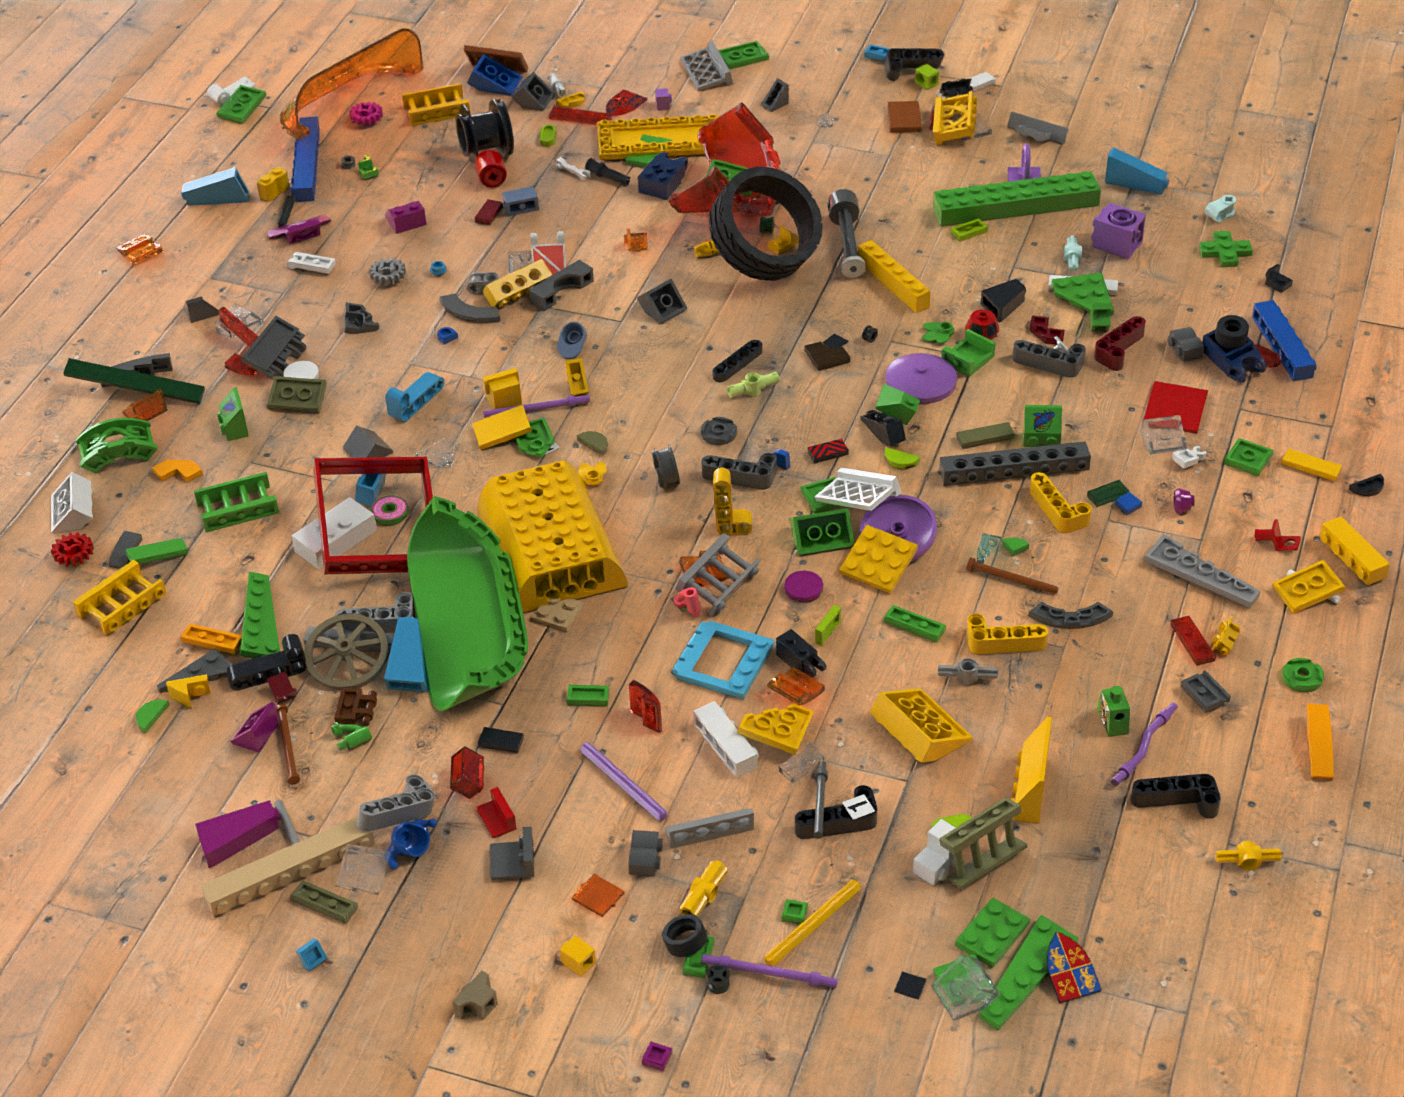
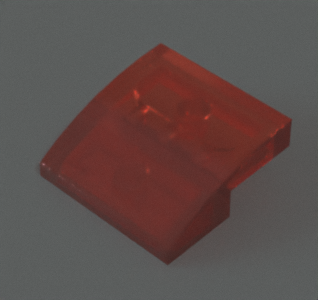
M632 680L629 684L631 713L642 717L643 726L661 733L660 701L647 687Z

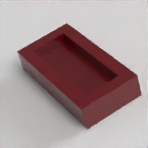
M487 199L475 216V222L491 225L503 208V202Z

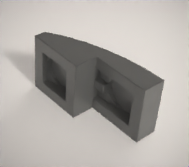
M124 530L112 552L109 567L121 569L127 565L130 560L126 555V549L139 546L143 540L142 535Z

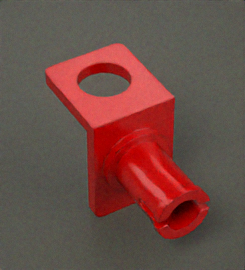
M1274 519L1272 529H1255L1254 533L1255 541H1272L1275 551H1297L1301 541L1300 536H1282L1278 519ZM1287 541L1295 542L1291 546L1284 545Z

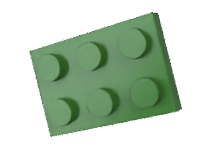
M992 897L956 939L955 946L969 955L975 954L979 961L994 968L1030 925V918Z

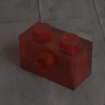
M466 746L451 756L450 789L468 799L480 793L484 787V756Z

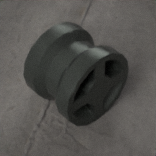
M718 964L708 969L707 987L712 993L722 994L729 989L730 975L727 967Z

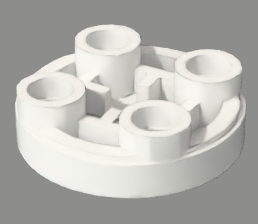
M297 361L288 365L283 375L284 377L318 379L319 369L313 362Z

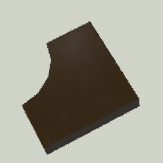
M822 342L804 346V351L818 371L850 362V356L844 347L832 348L824 345Z

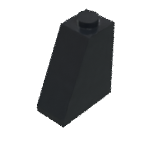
M1016 278L981 290V305L986 310L994 313L997 321L1000 323L1025 301L1026 287Z

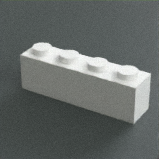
M713 701L693 710L694 725L736 778L758 768V751L755 747H751L746 736L737 733L738 729L733 720L730 721L722 707H719Z

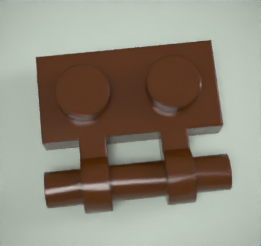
M342 688L334 717L335 722L338 724H356L357 718H361V724L369 726L374 716L373 707L377 704V693L372 690L369 691L368 695H363L362 689Z

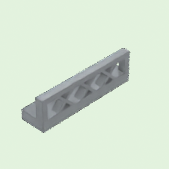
M747 808L665 827V831L672 849L754 830V813L752 809Z

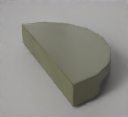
M588 431L577 435L578 441L599 454L604 455L607 452L608 441L603 434Z

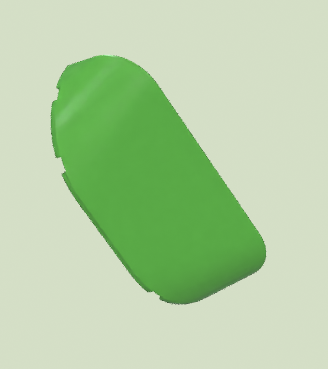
M434 496L417 519L412 530L408 545L407 566L415 614L421 627L429 697L435 709L445 711L514 678L525 663L524 657L528 652V636L513 563L508 552H503L498 545L501 542L500 539L481 519L470 511L464 513L456 508V503Z

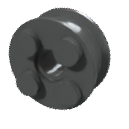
M669 444L668 448L661 450L654 448V452H651L659 486L666 488L667 484L675 482L680 484L678 467L671 445Z

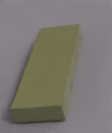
M1009 422L956 433L962 448L1013 439L1015 435Z
M304 880L290 895L291 901L347 924L358 909L357 903Z

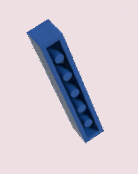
M1274 300L1254 303L1252 318L1292 381L1313 378L1314 371L1317 368L1316 362L1310 356L1308 349L1302 344L1301 339L1296 335L1294 328L1290 326L1287 317L1283 315L1280 307L1277 306Z

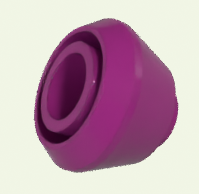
M1180 488L1174 491L1173 503L1175 512L1182 514L1191 510V506L1195 505L1194 495H1191L1190 491Z

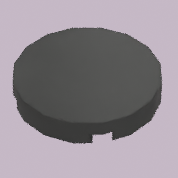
M714 417L713 420H706L702 424L701 436L703 440L713 445L728 444L736 438L737 426L733 424L731 419Z

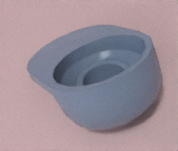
M569 322L560 332L557 349L564 358H574L582 351L583 344L587 339V332L580 323Z

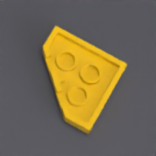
M797 704L788 705L786 709L772 708L763 710L762 714H745L737 733L796 755L814 711Z

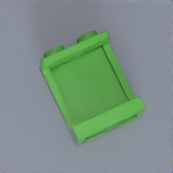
M967 329L964 340L954 348L945 346L942 349L941 358L950 362L956 371L970 377L995 356L996 343Z

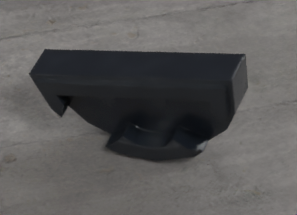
M1378 474L1350 484L1349 490L1360 496L1369 497L1377 495L1384 487V477L1382 474Z

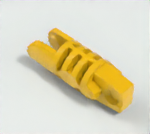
M712 240L693 247L696 257L711 256L719 253Z

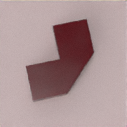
M1032 316L1030 332L1045 344L1057 345L1055 336L1063 342L1065 330L1048 328L1049 317Z

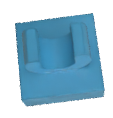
M315 938L296 950L303 966L308 971L327 959L323 948Z

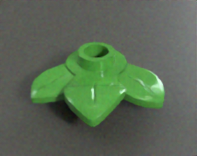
M929 322L923 324V327L928 332L922 336V339L927 342L945 343L954 334V327L950 322Z

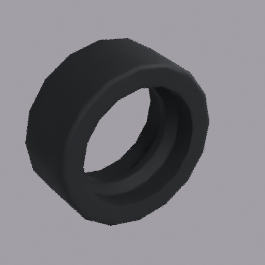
M688 914L675 917L669 921L663 929L662 938L671 955L687 957L701 950L706 943L707 933L702 921L697 916ZM695 931L684 940L674 941L677 936L684 932Z

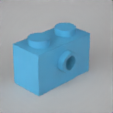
M362 474L357 481L355 501L372 506L385 484L386 474Z

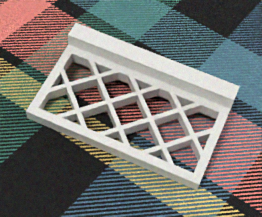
M840 468L836 471L838 478L815 496V500L817 502L872 511L890 495L898 496L902 492L897 476Z

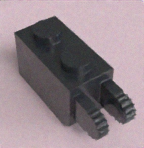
M792 629L776 638V655L799 675L806 673L813 678L817 675L814 667L822 672L826 670V663L817 655L818 651Z

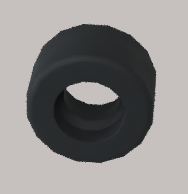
M1224 316L1217 322L1215 339L1217 343L1225 348H1239L1247 341L1249 325L1240 316Z

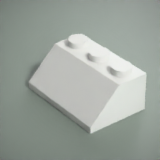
M71 472L51 495L52 533L81 530L86 524L91 522L93 518V502L91 501L92 489L90 480Z

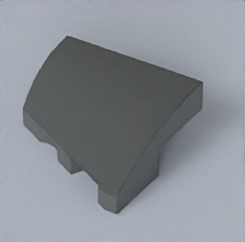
M345 302L343 313L344 333H366L379 329V323L372 321L373 316L366 311L362 304Z

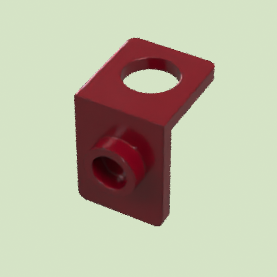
M286 672L267 679L277 704L296 697L297 689L292 687Z

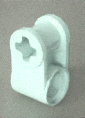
M1225 195L1209 203L1204 212L1208 217L1220 223L1235 214L1234 204L1236 203V198L1232 195Z

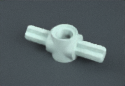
M1071 235V237L1067 238V245L1064 246V261L1068 263L1069 269L1074 272L1079 268L1078 262L1082 258V246H1079L1077 238Z

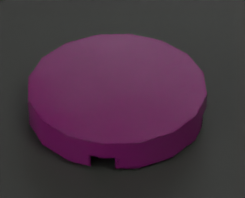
M796 571L786 578L784 583L785 593L790 599H797L799 602L814 601L823 592L822 578L812 571Z

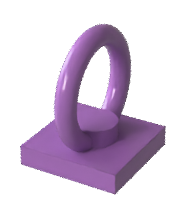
M1025 143L1022 147L1021 167H1008V182L1041 178L1040 167H1031V152L1028 143Z

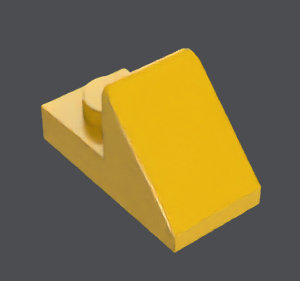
M780 225V236L767 242V248L780 255L798 245L799 236Z
M582 358L565 361L566 380L569 383L571 396L589 394Z
M207 674L166 682L170 698L188 708H192L191 697L211 694Z

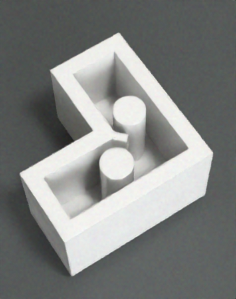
M943 819L928 831L927 847L914 858L913 873L933 886L940 880L943 881L948 872L955 867L953 853L940 846L939 838L955 829V827Z

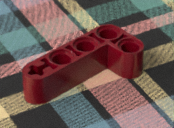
M1134 316L1097 340L1094 359L1113 371L1121 370L1124 366V350L1144 337L1146 320L1143 317Z

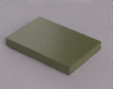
M274 376L267 407L272 410L320 413L327 382L320 379Z

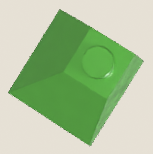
M883 384L875 409L901 419L902 423L907 425L916 413L920 400L903 391Z

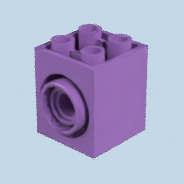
M1109 203L1101 210L1099 216H1096L1093 220L1092 247L1129 259L1143 242L1146 214Z

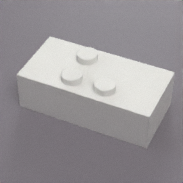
M351 497L325 513L330 556L342 555L377 531L374 514ZM317 518L291 535L295 553L317 569H321L324 566L319 519Z

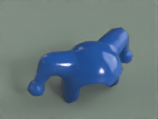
M415 819L412 822H402L394 828L391 834V844L384 854V859L389 864L391 870L398 868V862L395 860L399 856L419 857L426 852L430 843V834L426 827H436V819Z

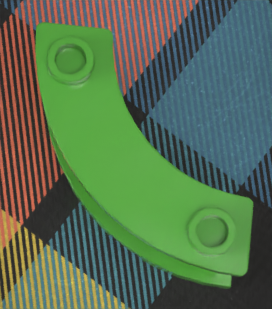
M115 418L88 428L75 440L79 445L82 459L79 462L80 467L97 473L105 465L119 457L141 459L148 462L158 449L157 444L153 443L150 422L136 418ZM120 434L126 436L119 441L104 442L110 436Z

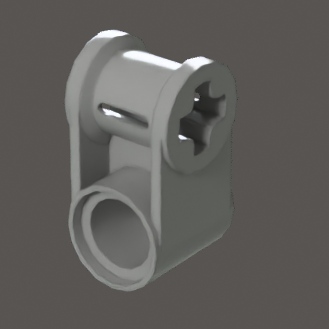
M473 272L470 275L467 290L472 294H483L485 286L498 280L499 275L495 272Z

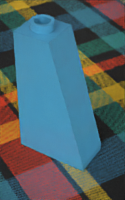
M1112 147L1108 155L1105 183L1162 195L1164 189L1168 188L1169 179H1167L1168 172L1117 148Z
M235 167L184 183L181 195L188 205L241 203L249 201L250 191Z
M411 616L398 617L384 677L387 689L427 692L422 633L418 618Z

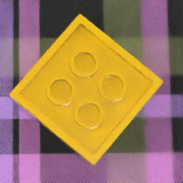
M866 525L840 567V574L892 594L917 552L918 544Z

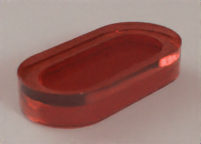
M1254 345L1260 351L1267 367L1275 368L1280 365L1281 356L1278 353L1261 345Z

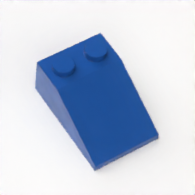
M483 54L473 69L467 84L479 91L512 96L523 76Z

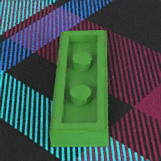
M182 538L126 549V555L130 562L135 560L139 564L188 554V548Z
M894 605L884 616L885 623L938 642L946 631L945 624Z

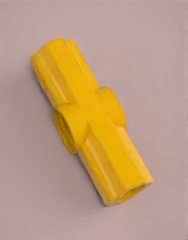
M719 860L711 861L702 876L694 879L689 895L679 908L682 915L691 914L698 917L706 904H711L714 901L718 887L728 873V868L723 862Z

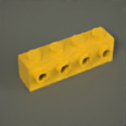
M1342 516L1322 523L1319 536L1321 541L1366 585L1387 578L1390 563Z

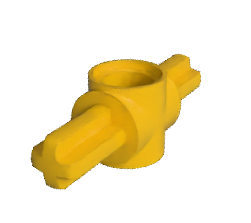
M1243 841L1236 846L1235 850H1217L1215 858L1218 863L1236 862L1237 866H1241L1244 870H1254L1261 865L1262 861H1280L1282 859V852L1278 848L1261 849L1253 841Z

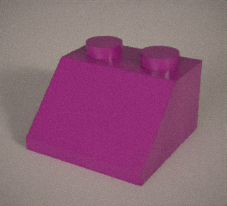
M419 201L396 206L385 213V218L396 234L427 225L425 209Z

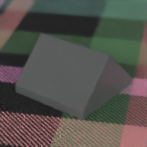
M357 425L343 446L344 450L352 458L386 457L393 453V450L374 431Z

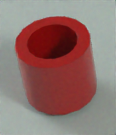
M485 150L479 153L475 159V168L482 185L490 188L502 185L506 180L507 171L500 153L495 150Z

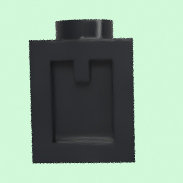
M1276 264L1267 270L1265 285L1282 293L1292 286L1293 280L1280 274V265Z

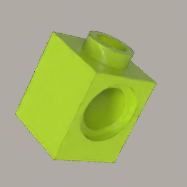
M928 64L916 69L915 83L926 90L939 85V71Z

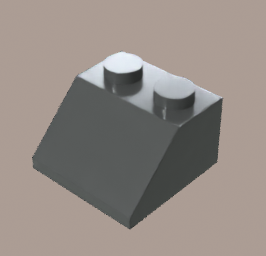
M533 72L522 81L512 95V98L522 108L543 111L555 93Z
M672 279L637 297L644 312L660 324L687 309Z

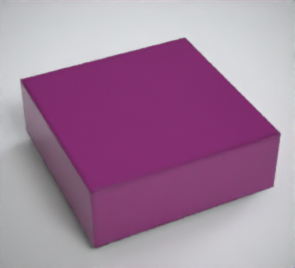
M650 1041L642 1058V1065L664 1071L672 1055V1048Z

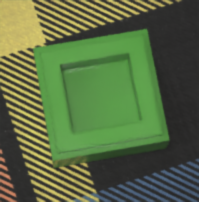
M786 899L782 921L801 925L805 921L808 903Z

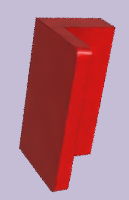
M498 787L490 790L492 801L477 806V812L492 838H497L517 829L515 815Z

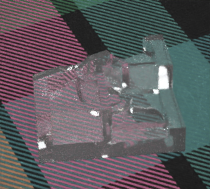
M236 303L215 321L217 333L229 338L241 332L249 331V326L254 324L261 326L264 324L263 319Z

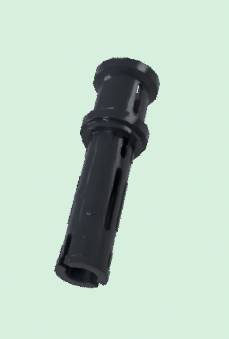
M589 158L585 164V170L594 172L599 177L605 176L624 186H628L630 183L629 176L610 169L604 163H598L593 158Z

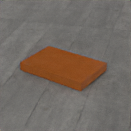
M919 101L888 102L890 132L922 131Z

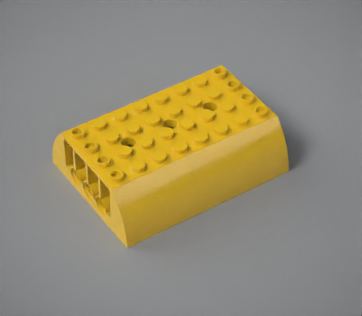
M562 460L491 477L486 483L478 500L477 516L497 535L501 541L498 545L503 552H508L511 558L523 612L550 604L549 600L554 598H560V601L571 598L579 599L628 586L623 569L579 472L570 463Z

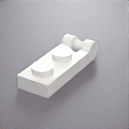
M295 252L292 255V259H289L287 262V267L292 270L300 268L327 274L336 265V261L333 258Z

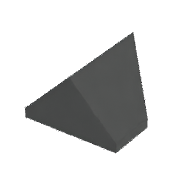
M779 78L775 80L761 105L772 112L789 104V85Z
M202 296L187 300L184 304V310L191 323L224 314L206 302Z

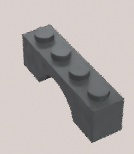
M581 260L572 263L529 289L530 303L542 311H546L557 304L556 294L560 290L570 287L582 289L594 282L593 268Z

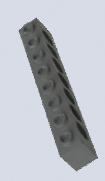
M1086 441L945 456L940 457L939 472L943 486L1028 477L1037 472L1046 475L1090 469L1091 455Z

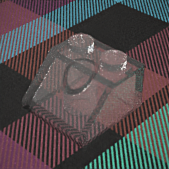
M1180 415L1143 420L1141 433L1144 446L1150 455L1187 450Z
M963 954L932 984L933 989L951 1018L955 1021L984 1010L1000 994L979 960Z

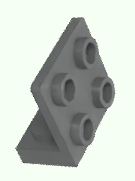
M523 827V836H519V841L490 844L491 880L534 877L532 827Z

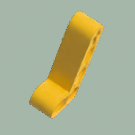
M718 468L713 474L716 530L721 535L723 533L726 535L749 534L752 531V513L745 509L733 510L731 473L726 468Z
M1040 472L1032 474L1030 494L1059 532L1069 533L1090 525L1091 505L1084 502L1069 505L1047 475Z
M974 613L968 617L967 640L969 649L974 654L1042 651L1047 647L1048 628L1042 624L987 627L983 615Z

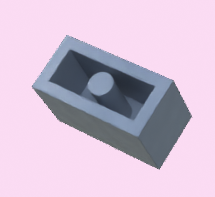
M533 186L502 192L503 206L507 216L539 210L538 196Z

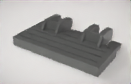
M275 316L243 355L241 362L271 379L273 376L284 377L283 372L288 366L285 361L288 357L299 358L302 355L301 352L307 349L304 342L302 343L305 334L299 332V328Z

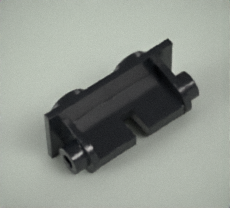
M972 79L946 81L942 83L940 93L946 98L957 96L956 91L959 92V95L969 94V91L973 92V87L970 86Z

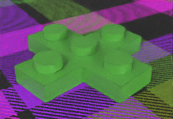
M1230 231L1213 232L1214 242H1199L1201 258L1218 257L1221 267H1238V256H1252L1253 252L1250 240L1233 241Z

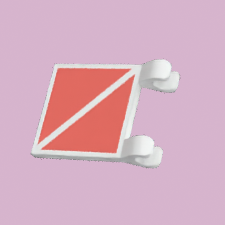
M563 231L557 232L558 244L538 245L537 233L530 234L532 263L543 259L552 275L566 268Z

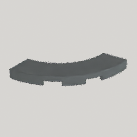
M456 293L439 297L443 308L448 313L455 314L459 319L466 321L478 320L479 323L501 321L496 306H471L461 301Z
M1041 602L1029 611L1028 616L1048 626L1079 629L1095 626L1108 620L1113 616V611L1099 602L1089 607L1078 609L1077 612H1065L1064 609L1055 608Z

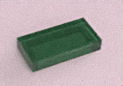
M1116 480L1087 491V497L1096 507L1115 501L1117 498L1127 494L1129 490L1120 480Z

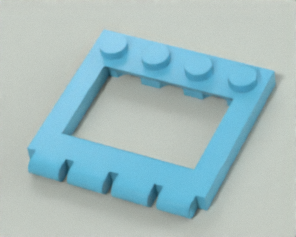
M710 620L708 623L701 622L671 670V673L677 676V680L744 700L774 648L775 640ZM713 635L749 645L729 682L692 671Z

